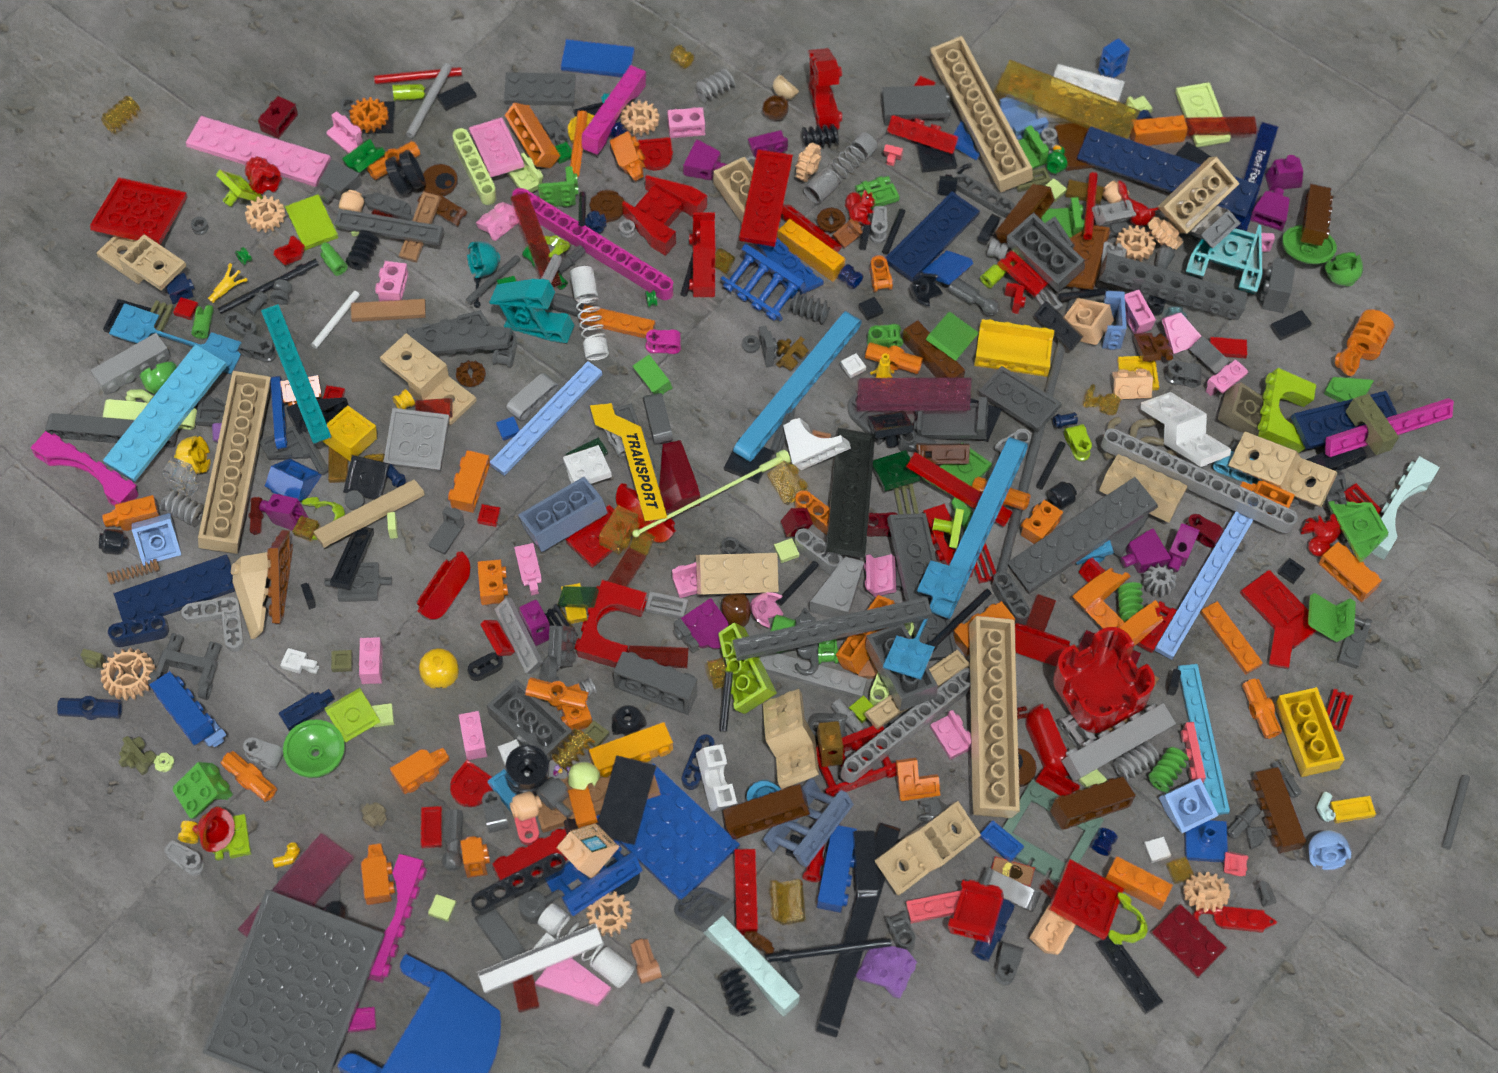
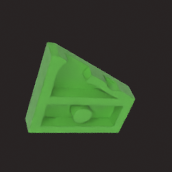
M1333 377L1324 395L1338 402L1366 395L1374 381L1370 379Z

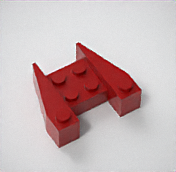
M829 48L808 50L810 82H808V86L813 98L812 105L813 109H815L816 124L821 129L823 124H826L829 129L830 123H833L835 128L840 129L839 122H842V112L838 111L830 85L839 84V77H842V68L838 66L837 60Z
M646 175L645 190L648 192L635 207L623 201V216L635 224L638 233L647 240L651 248L666 256L676 245V231L669 228V226L682 211L692 217L693 212H704L707 208V195L693 186Z
M693 212V234H689V245H693V279H690V290H693V297H715V212Z

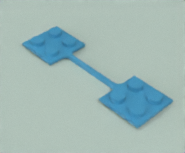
M127 304L123 305L109 332V335L134 343H139L151 334L157 333L159 336L192 347L196 344L225 361L227 366L223 372L231 375L241 356L238 352V347L241 344L240 341L211 332L205 344H197L156 330L154 326L159 318L158 314Z
M930 561L917 591L932 596L931 611L938 599L955 603L968 571ZM928 619L923 620L914 639L896 636L883 668L917 679L922 678L935 647L919 641Z

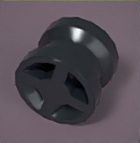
M1150 295L1147 305L1153 316L1163 313L1166 299Z

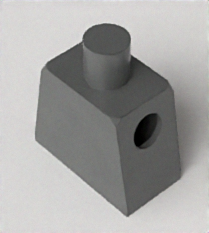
M331 160L319 181L321 191L323 192L320 198L325 203H329L332 198L340 201L343 193L348 192V190L356 191L362 185L360 173Z

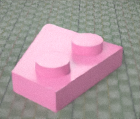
M1175 313L1162 318L1169 346L1173 350V354L1189 349L1201 337L1182 313Z

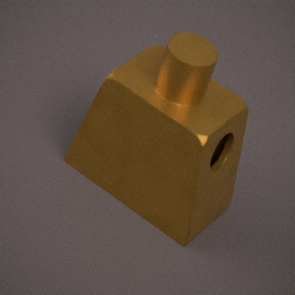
M839 721L819 723L817 736L822 767L842 765L843 744ZM832 750L835 752V754H828Z

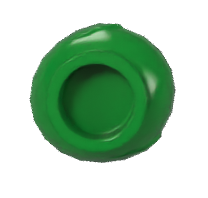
M1060 145L1053 146V152L1048 155L1046 160L1047 169L1051 173L1062 172L1068 166L1064 155L1065 149Z

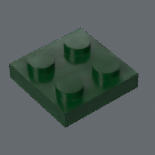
M906 450L873 460L872 469L884 491L920 481V475L906 467L911 459Z

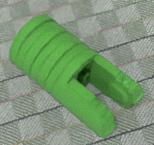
M323 242L320 256L335 276L343 274L347 270V264L330 244Z
M206 305L204 310L201 307H197L191 331L192 336L198 339L208 337L213 306Z
M954 497L952 508L954 512L956 508L964 510L961 525L966 531L973 511L964 502Z

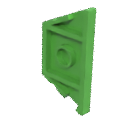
M1335 501L1328 502L1331 513L1335 515L1344 536L1359 562L1366 559L1388 537V530L1372 503L1347 502V504H1334Z

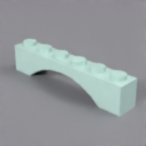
M1420 456L1416 462L1412 461L1406 470L1409 474L1407 476L1403 475L1398 483L1401 486L1400 489H1394L1390 496L1392 502L1390 504L1386 503L1381 511L1384 513L1381 520L1388 530V537L1372 552L1374 555L1383 560L1386 558L1398 537L1395 526L1398 507L1408 497L1427 490L1440 467Z
M724 916L719 918L704 932L714 944L724 950L749 975L770 1004L783 1017L799 1003L800 995Z

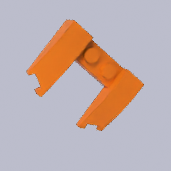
M1110 568L1082 587L1072 597L1102 629L1106 627L1123 629L1132 638L1135 646L1163 621L1162 616L1157 617L1155 608L1159 607V604L1156 600L1124 622L1104 600L1131 576L1126 572L1123 575L1115 573L1114 569Z

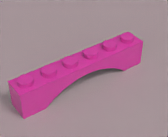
M630 65L582 133V149L597 155L606 144L612 127L621 111L632 99L637 98L645 88L646 71Z
M45 431L30 447L34 456L49 466H71L90 473L103 486L108 502L113 506L135 500L139 496L136 485L131 480H124L116 471L106 469L103 463L93 461L85 452L80 453L71 443H64L56 434L51 435Z
M399 854L392 872L397 887V906L394 917L384 932L383 941L368 977L370 980L383 983L385 977H388L391 972L392 965H390L392 957L395 958L399 949L397 943L399 938L404 936L406 918H410L413 910L411 906L413 899H417L419 895V882L424 880L427 869L423 860Z

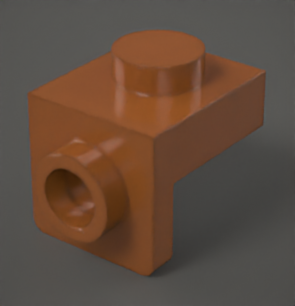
M850 219L832 236L844 249L863 233L862 227L857 221Z

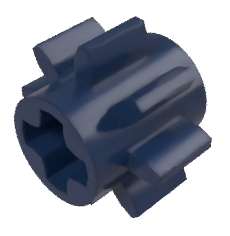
M598 211L588 213L585 226L596 233L602 232L604 227L607 226L605 215H600Z

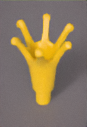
M231 263L228 264V270L222 281L208 297L212 303L219 297L221 298L235 285L247 282L248 280L244 278L234 282L240 270L229 277L232 267Z
M885 353L882 355L878 367L870 372L871 375L876 373V377L871 384L875 385L878 378H881L883 390L886 389L885 383L887 378H890L893 384L896 383L891 373H894V370L890 369L889 355Z

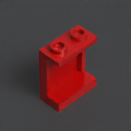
M962 880V891L954 917L949 920V931L951 934L991 943L1004 900L1003 891L996 885L990 884L985 886L975 880Z

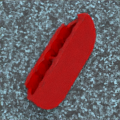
M621 483L616 491V502L620 511L639 529L657 521H645L637 491L628 488L627 484ZM669 518L643 533L655 542H665L676 532L674 528L675 522Z
M463 551L457 552V556L450 561L446 559L419 597L417 612L428 619L442 617L468 580L470 562Z
M1016 623L1015 653L1057 666L1060 654L1070 646V641L1030 626Z
M1043 703L1033 707L1026 716L1025 726L1043 768L1046 766L1060 775L1068 777L1070 774L1062 763V760L1068 757L1066 755L1068 751L1049 709H1044Z

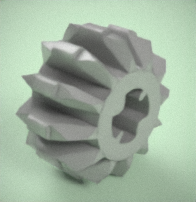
M1159 564L1155 565V568L1150 566L1148 571L1144 573L1143 585L1147 586V592L1153 591V596L1159 593L1161 598L1165 593L1169 595L1176 586V575H1173V569L1167 570L1166 565L1163 568Z

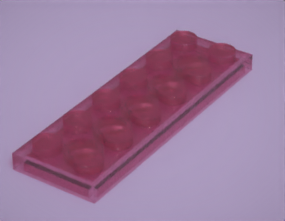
M859 378L857 411L970 410L972 378Z
M320 833L271 891L314 906L353 861V856ZM260 904L238 928V931L246 938L249 935Z

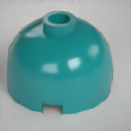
M470 242L468 249H471L470 254H467L470 272L476 274L475 278L493 274L500 262L499 252L489 242Z

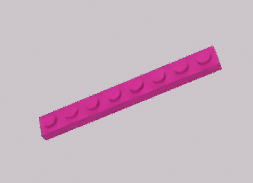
M1447 398L1386 419L1395 432L1400 435L1452 418L1454 401ZM1367 425L1326 437L1325 454L1332 457L1368 445L1366 442L1369 435Z

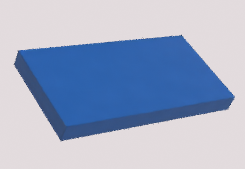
M566 39L561 70L623 77L627 69L632 65L635 50L634 47Z

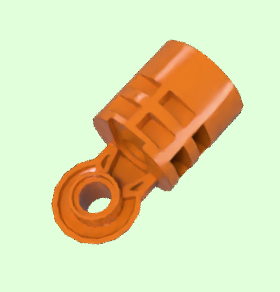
M1365 310L1347 340L1348 348L1343 352L1337 353L1335 357L1336 367L1341 369L1345 375L1351 377L1356 373L1360 365V358L1366 360L1377 359L1394 329L1393 320L1379 310Z

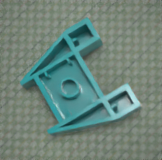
M1258 225L1255 234L1235 228L1214 248H1211L1202 239L1190 256L1185 274L1203 279L1208 261L1242 270L1243 274L1238 290L1256 294L1262 277L1261 225Z
M527 279L498 284L489 301L490 304L500 306L507 318L504 328H511L513 331L552 342L567 343L575 326L569 314L551 313L544 310H548L556 292L547 279Z

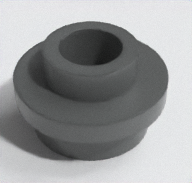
M753 335L746 336L742 340V348L747 353H755L760 348V340Z

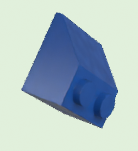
M287 459L270 467L265 487L271 489V492L297 498L301 501L308 497L322 474L292 459Z

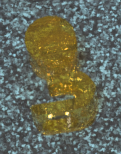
M1092 384L1087 390L1083 406L1089 408L1099 405L1102 413L1107 415L1117 414L1121 401L1120 397L1115 394H1106L1103 397L1099 394L1096 398L1093 396L1096 386Z
M718 658L707 661L713 688L724 687L726 671L724 659Z

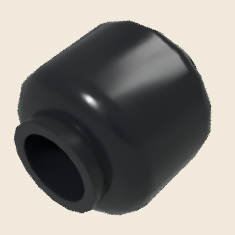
M1062 481L1049 489L1047 500L1055 507L1063 510L1075 502L1077 492L1071 483Z
M105 529L103 533L99 534L98 548L102 549L104 554L120 555L123 548L127 549L128 537H124L122 530Z

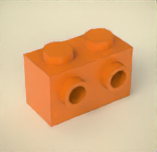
M1043 500L1040 505L1037 504L1031 513L1033 515L1023 521L1021 536L1033 544L1037 543L1053 532L1062 519L1063 511Z
M501 559L477 562L481 604L501 603L505 596L508 595L507 584L503 583V578H507L506 566L502 567Z
M579 683L570 686V688L581 690ZM587 704L584 710L566 705L556 706L557 711L561 710L563 714L560 717L561 720L573 730V733L587 728L592 723V717Z
M475 836L461 840L463 864L467 878L488 875L486 864L490 863L487 844L482 843L481 837L477 838Z

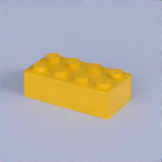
M1318 688L1279 695L1274 706L1300 776L1305 777L1339 769L1345 759Z

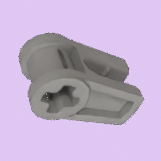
M875 206L870 239L874 243L881 244L886 240L887 208Z
M1071 713L1065 718L1061 717L1058 719L1059 727L1078 750L1082 749V744L1085 743L1081 738L1082 736L1086 741L1090 739L1096 740L1093 733L1085 731L1077 724Z
M173 840L164 849L167 857L190 875L196 876L203 872L205 865L197 852Z

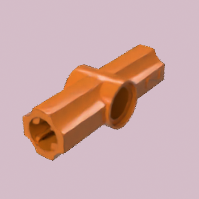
M411 141L398 149H389L384 157L369 165L367 170L373 180L388 173L385 160L393 156L399 159V153L408 149L415 157L421 155L416 143Z
M869 343L865 354L866 359L879 362L882 355L886 353L889 355L891 370L903 369L916 374L919 373L923 358L905 353L898 346H890L888 348Z
M977 477L973 481L972 487L983 493L988 480ZM1010 488L1003 505H1009L1024 511L1029 505L1031 496L1028 493Z
M532 677L528 680L525 695L546 700L553 706L566 705L584 710L589 694L586 691L566 687L560 681L551 683ZM553 692H559L561 695H554Z
M1253 678L1243 683L1242 687L1249 701L1250 714L1254 720L1257 719L1264 737L1271 739L1280 735L1282 730L1275 716L1273 701L1271 698H1267L1260 680Z
M234 751L228 752L223 757L221 765L235 776V779L246 790L250 789L264 802L270 801L274 797L277 788L264 778L259 769L252 763L248 764Z

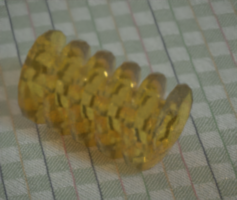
M124 96L123 100H119L118 104L113 105V109L110 108L107 113L102 114L101 121L108 130L116 134L115 127L121 130L120 123L127 125L125 119L132 121L131 114L137 117L136 110L140 111V107L130 96Z
M575 728L572 730L575 736L569 734L567 736L570 742H562L564 749L557 747L559 755L553 753L551 755L554 762L568 774L567 766L572 767L574 765L572 763L573 760L580 761L577 755H585L583 748L590 749L588 742L595 743L582 730Z

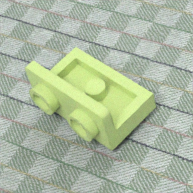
M522 153L521 158L524 162V167L507 172V174L518 188H524L532 193L538 190L539 184H542L543 175L539 169L536 170L532 159L528 158L525 153Z

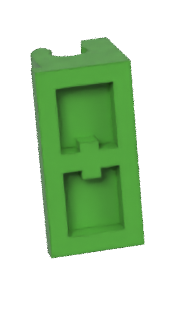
M647 355L633 365L635 371L653 394L662 393L663 395L673 389L669 379L650 355Z

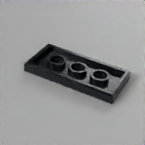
M616 755L597 824L612 840L635 846L656 771V765Z

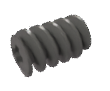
M800 291L794 295L789 308V312L793 309L794 314H798L800 311V316L802 317L807 314L808 319L814 316V321L817 322L820 319L821 324L825 323L830 311V307L827 306V300L823 304H821V298L814 302V296H811L808 300L807 293L800 297Z

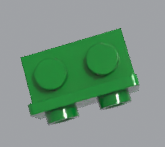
M367 139L342 157V160L348 168L360 173L386 152L383 147H375L371 139Z

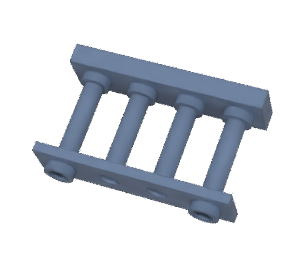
M809 778L802 787L807 797L808 806L814 799L829 804L823 813L809 808L810 815L807 816L817 819L814 826L810 829L796 823L799 820L798 818L772 827L763 839L769 850L773 853L779 845L794 851L793 854L800 865L805 867L810 864L854 805L845 791L840 790L836 797L820 792L813 778ZM791 829L805 835L800 844L785 839Z

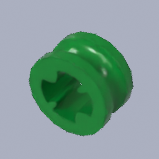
M241 247L240 251H235V255L242 265H246L247 261H252L249 252L244 247Z
M652 290L650 293L645 291L648 308L651 305L657 306L655 290Z

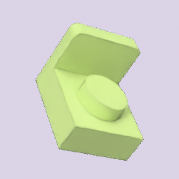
M1131 96L1127 98L1125 105L1127 114L1130 115L1142 110L1152 112L1153 108L1144 96L1135 100Z

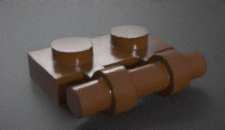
M1152 333L1133 335L1134 344L1143 362L1161 360V355L1168 361L1173 359V350L1168 346L1169 342L1162 333L1157 334L1156 337H1153Z

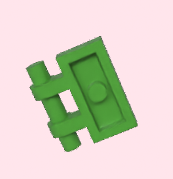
M889 176L876 177V180L869 182L866 180L855 186L856 192H864L866 190L868 194L872 193L875 204L871 209L875 206H883L899 201V195L894 184L886 185L890 183Z

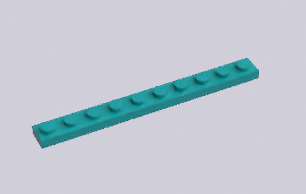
M279 304L261 310L313 444L331 438Z

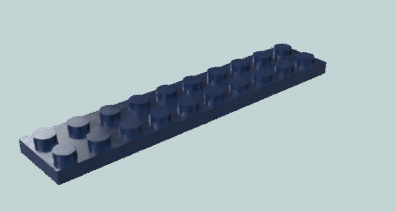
M1091 126L1077 157L1078 161L1169 193L1178 188L1201 166V164ZM1233 176L1239 182V185L1217 206L1228 209L1233 215L1246 219L1259 184Z

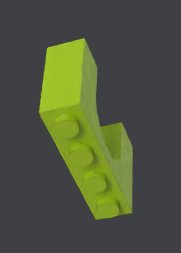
M1277 368L1272 373H1269L1265 380L1267 384L1263 394L1264 403L1260 411L1262 415L1258 425V437L1300 453L1305 449V446L1295 425L1288 422L1282 415L1279 401L1284 399L1305 407L1314 400L1316 384Z

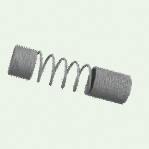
M861 133L851 142V146H847L845 151L839 154V157L833 159V163H829L827 168L822 169L804 186L806 196L814 203H821L841 184L840 176L847 178L846 171L852 173V165L859 167L858 160L864 162L865 159L877 150L878 146L875 139L868 133ZM851 147L853 154L846 152L847 148ZM842 153H845L847 160L840 157ZM846 153L855 158L858 163L857 166L848 159ZM839 158V161L842 166H840L837 163H834V161ZM841 159L846 161L851 166L852 171H849L844 167V165L841 162ZM830 164H833L835 171L828 169ZM835 165L843 169V171L846 174V177L842 176L836 170Z

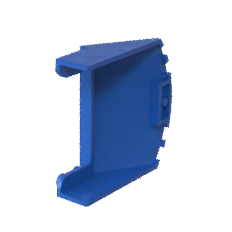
M405 954L400 962L402 973L430 988L383 1069L353 1053L343 1056L337 1065L341 1073H489L497 1055L501 1036L500 1011L443 971L439 972Z

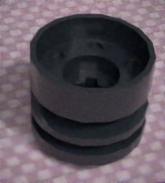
M522 745L516 747L508 755L505 765L506 782L514 794L519 795L531 791L536 796L535 791L548 780L549 762L542 749L534 745Z

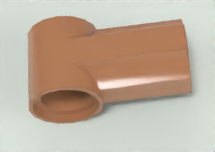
M640 939L630 944L641 984L662 978L656 959L654 960L648 939Z

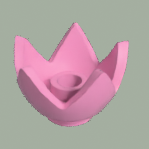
M766 592L752 599L750 604L751 612L761 625L770 628L768 618H773L776 614L783 616V612L775 603L776 600L781 599L782 595Z

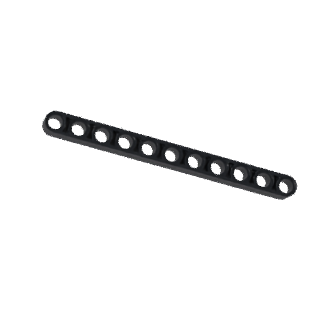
M881 822L875 840L876 859L897 844L901 828ZM878 865L879 891L858 894L843 944L867 941L886 880ZM864 950L840 953L816 1032L837 1038Z

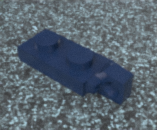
M330 689L321 694L319 692H312L278 714L287 729L291 731L298 724L324 711L327 705L335 700Z

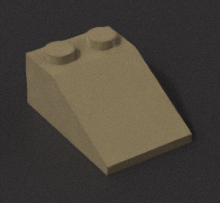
M1242 382L1232 386L1225 393L1218 420L1232 429L1258 436V425L1262 415L1260 411L1264 403L1263 396Z

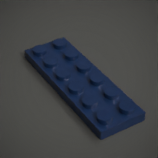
M951 192L885 257L888 265L913 282L979 215L980 210L954 192Z
M1387 391L1370 394L1386 418L1397 415ZM1353 399L1297 412L1291 416L1306 450L1326 445V437L1366 425L1364 423L1355 426L1347 415L1346 410Z
M226 554L113 594L122 622L153 615L163 617L182 610L186 604L212 600L235 592V588L233 585V575L231 574V564Z

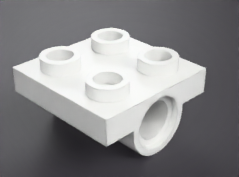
M599 445L563 457L571 484L582 477H585L590 484L612 477Z

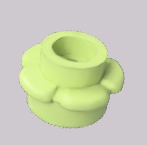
M164 752L156 756L154 760L156 770L168 772L173 767L174 758L169 756L168 753Z

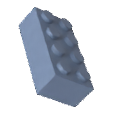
M582 477L520 513L518 516L524 530L540 551L543 552L606 515L608 512L602 497L589 481Z

